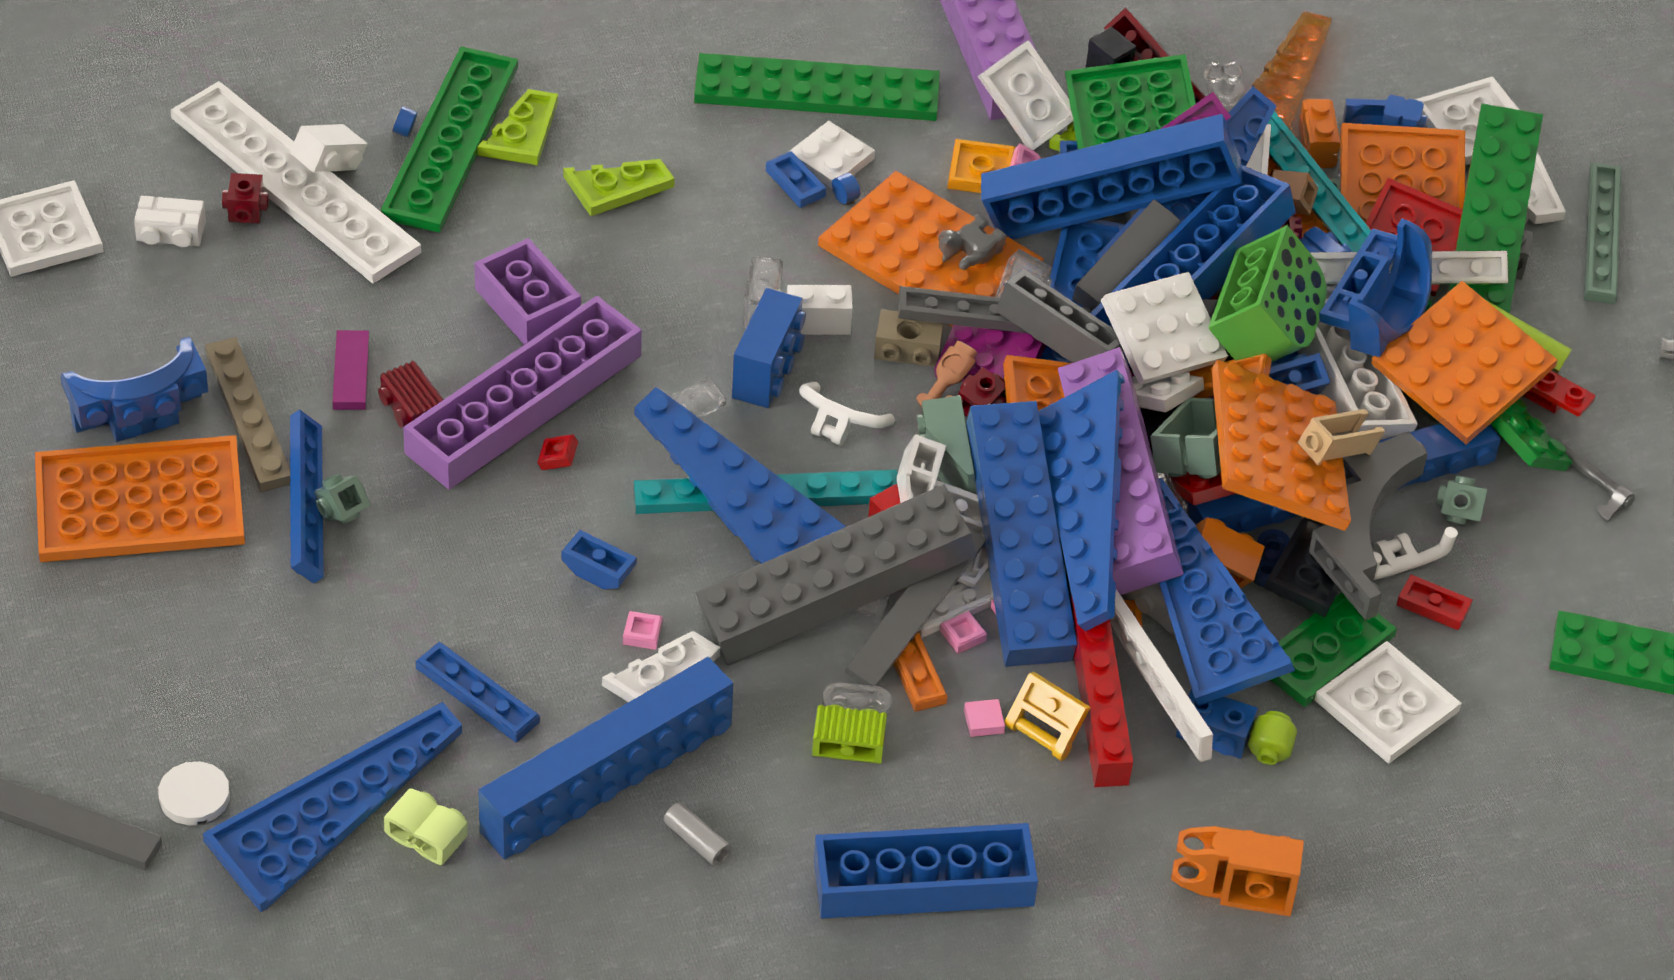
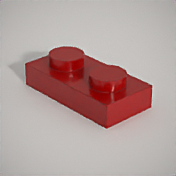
M1410 574L1398 596L1396 605L1459 631L1471 609L1473 599Z

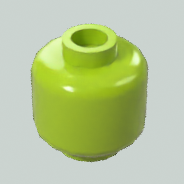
M1268 711L1254 720L1248 747L1261 763L1274 765L1277 762L1285 761L1292 755L1297 728L1288 715L1279 711Z

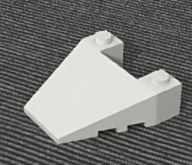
M915 434L904 451L896 478L900 503L945 484L966 525L984 537L977 495L936 480L946 445ZM985 545L958 579V582L974 587L989 567Z

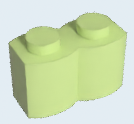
M409 788L384 816V832L396 842L413 848L421 856L433 863L443 865L467 838L468 822L460 811L438 805L429 793Z

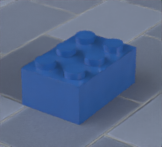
M769 288L765 289L734 352L733 399L769 408L774 396H780L784 384L783 377L785 374L789 375L794 364L795 352L800 353L804 344L805 335L801 334V330L805 323L806 312L802 311V297Z

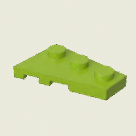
M528 89L509 110V116L502 124L498 123L492 129V135L488 140H483L477 146V156L538 165L558 105V93Z
M661 159L623 162L621 167L604 168L603 164L591 165V170L575 171L574 167L563 168L564 179L590 216L674 188L675 178Z

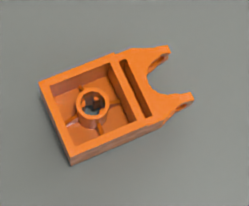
M1217 826L1188 828L1179 831L1176 851L1184 857L1174 860L1171 880L1180 887L1202 896L1219 898L1220 905L1291 917L1300 877L1304 840L1292 839L1288 836L1256 833L1252 830H1237ZM1188 838H1197L1202 841L1204 848L1199 850L1189 849L1185 846L1184 841ZM1190 866L1199 870V874L1195 878L1187 879L1181 876L1178 870L1181 867Z

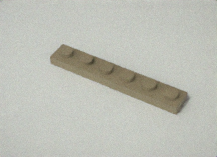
M237 337L205 344L207 358L260 491L263 492L290 485V468Z

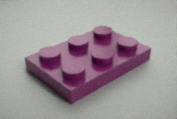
M953 325L934 368L935 376L937 378L936 368L947 349L950 346L953 347L957 341H961L977 351V355L974 357L976 362L962 381L970 374L975 375L982 367L991 373L998 374L1005 381L1003 362L1006 355L1041 359L1046 345L1028 333Z

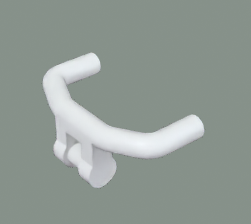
M817 382L805 383L799 388L800 395L819 409L813 422L811 433L819 437H828L832 443L839 446L844 444L851 423L881 429L892 426L895 422L892 414L887 413L878 416L859 412L823 397L819 394L820 385ZM830 416L838 419L836 427L828 424Z
M1447 527L1440 544L1420 553L1416 552L1406 533L1396 535L1390 541L1381 540L1375 542L1373 554L1377 562V569L1374 580L1387 578L1446 556L1452 550L1458 534L1457 530L1453 527ZM1399 552L1401 556L1396 558L1393 553Z

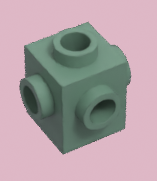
M340 473L334 474L322 481L323 487L314 491L317 497V509L328 521H341L342 524L348 523L358 518L360 511L371 506L366 496V490L357 475L341 476Z
M1456 475L1455 481L1448 479L1447 486L1440 485L1436 504L1442 505L1441 513L1447 514V521L1466 524V520L1469 519L1480 522L1488 489L1476 486V479ZM1457 495H1465L1467 502L1464 505L1456 504L1454 499Z

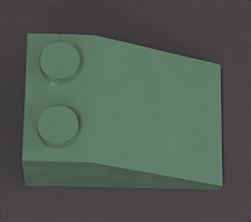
M961 395L922 401L923 414L917 415L919 436L946 445L938 472L939 478L946 484L976 494L974 469Z

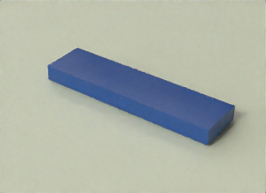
M440 641L415 661L417 670L515 743L540 723V715Z

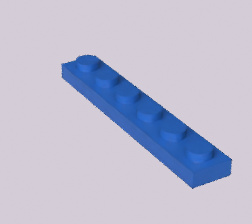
M298 410L290 415V564L297 574L302 575L314 584L324 578L323 516L317 509V497L314 491L323 487L322 425L302 410Z

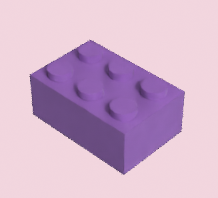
M529 238L474 263L475 290L524 345L581 307V295Z

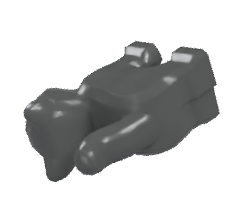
M978 214L972 223L964 225L960 230H945L939 234V249L943 253L942 261H948L962 250L967 256L963 257L959 262L960 269L966 270L970 266L985 264L994 255L1003 251L1006 234L998 228L992 234H986L983 229L988 226V220L981 214Z

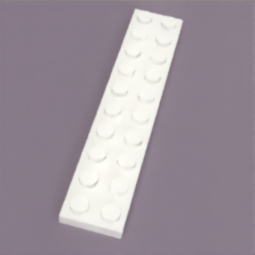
M220 81L171 109V117L175 122L237 173L263 174L264 192H268L269 199L371 283L374 284L421 254V244L335 174L332 172L314 173L290 154L294 141Z

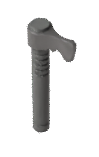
M1556 438L1557 441L1565 446V454L1573 461L1571 465L1612 496V499L1608 500V505H1599L1597 507V512L1604 520L1610 521L1617 511L1632 505L1635 500L1633 492L1623 485L1619 486L1616 484V482Z

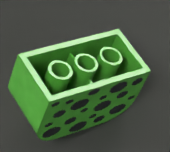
M1288 225L1236 249L1208 327L1235 361L1267 354L1273 362L1309 346L1315 336L1320 319L1319 313L1327 297L1326 281L1315 258Z

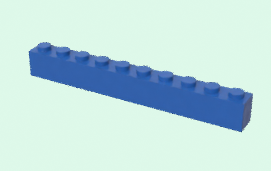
M1441 423L1412 431L1410 433L1413 437L1421 442L1426 449L1425 467L1422 476L1409 481L1399 489L1414 483L1427 482L1446 474H1456L1464 469L1478 465H1487L1495 461L1501 439L1491 424L1468 444L1463 443ZM1386 438V439L1380 440L1378 443H1381V442H1383V441H1386V440H1388V439H1390V438ZM1237 493L1194 506L1187 501L1186 514L1195 525L1209 517L1221 520L1225 523L1226 527L1238 533L1250 532L1258 527L1272 523H1281L1287 519L1300 516Z

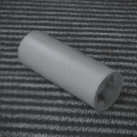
M682 802L674 804L666 812L664 823L713 866H718L727 859L732 849L731 845Z

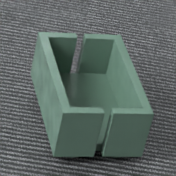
M1189 398L1151 435L1153 459L1157 473H1167L1168 476L1179 477L1185 475L1188 471L1189 474L1198 475L1200 478H1213L1221 472L1214 399Z

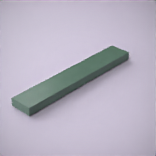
M1592 162L1590 165L1584 300L1608 304L1616 303L1621 166Z

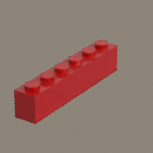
M1071 594L1070 605L1077 641L1074 661L1080 700L1091 707L1084 720L1094 787L1129 786L1133 757L1110 619L1084 631L1078 626Z

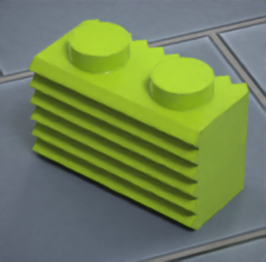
M835 704L819 705L813 736L812 756L881 764L887 713H879L874 709H862L860 711L857 708L853 710L851 708L845 709Z

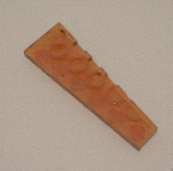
M1303 11L1288 32L1286 39L1277 48L1273 59L1267 62L1261 76L1256 78L1252 84V87L1254 86L1276 105L1274 111L1290 130L1332 24V18L1308 11Z

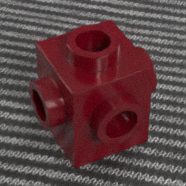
M231 173L228 190H223L222 209H227L228 222L260 224L262 211L268 210L269 201L268 192H264L263 174Z
M984 367L975 375L970 374L967 376L958 393V396L961 395L964 415L967 417L970 406L1007 403L1005 381L1001 376L989 372Z

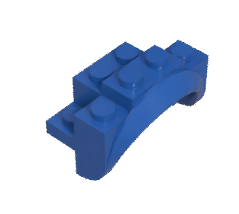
M1401 219L1397 225V235L1377 229H1372L1319 313L1321 323L1350 331V349L1380 358L1387 344L1410 331L1414 325L1412 323L1424 314L1429 301L1432 282V244L1426 232L1416 224ZM1393 262L1392 269H1391V272H1390V271H1389V267H1390L1391 263Z
M185 337L180 339V345L176 346L177 355L170 362L159 369L141 376L103 381L88 379L73 371L61 373V385L69 401L72 425L76 433L108 424L116 442L179 424L178 411H181L180 402L201 397L202 394L209 392L206 368L191 338Z

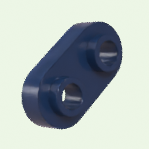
M1269 529L1263 531L1258 537L1257 542L1265 547L1253 582L1261 587L1265 586L1269 575L1290 540L1289 536L1283 531Z

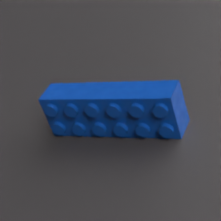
M1029 823L815 835L814 868L821 919L1035 906L1038 878Z

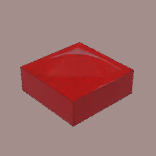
M574 434L544 439L537 462L541 470L571 466L578 440Z

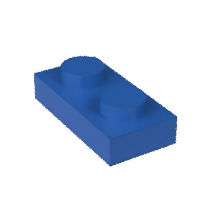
M792 151L766 162V172L799 208L826 197V187Z

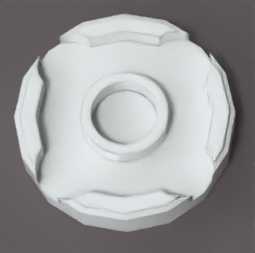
M200 761L185 762L173 767L163 776L158 786L159 803L164 814L174 822L188 826L198 825V822L207 820V823L215 820L225 811L230 801L229 781L223 771L213 764Z

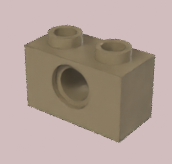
M881 309L876 333L874 359L935 367L940 357L944 323L898 318V311Z

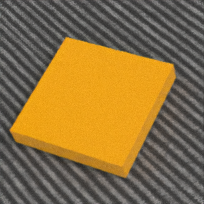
M955 139L947 189L981 193V174L1010 167L1016 146Z

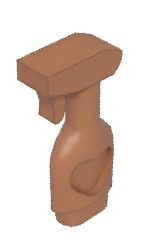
M957 341L953 347L950 346L937 365V381L928 394L920 393L917 395L916 400L919 406L922 408V401L941 398L949 386L961 382L976 362L974 357L977 355V351L961 341Z

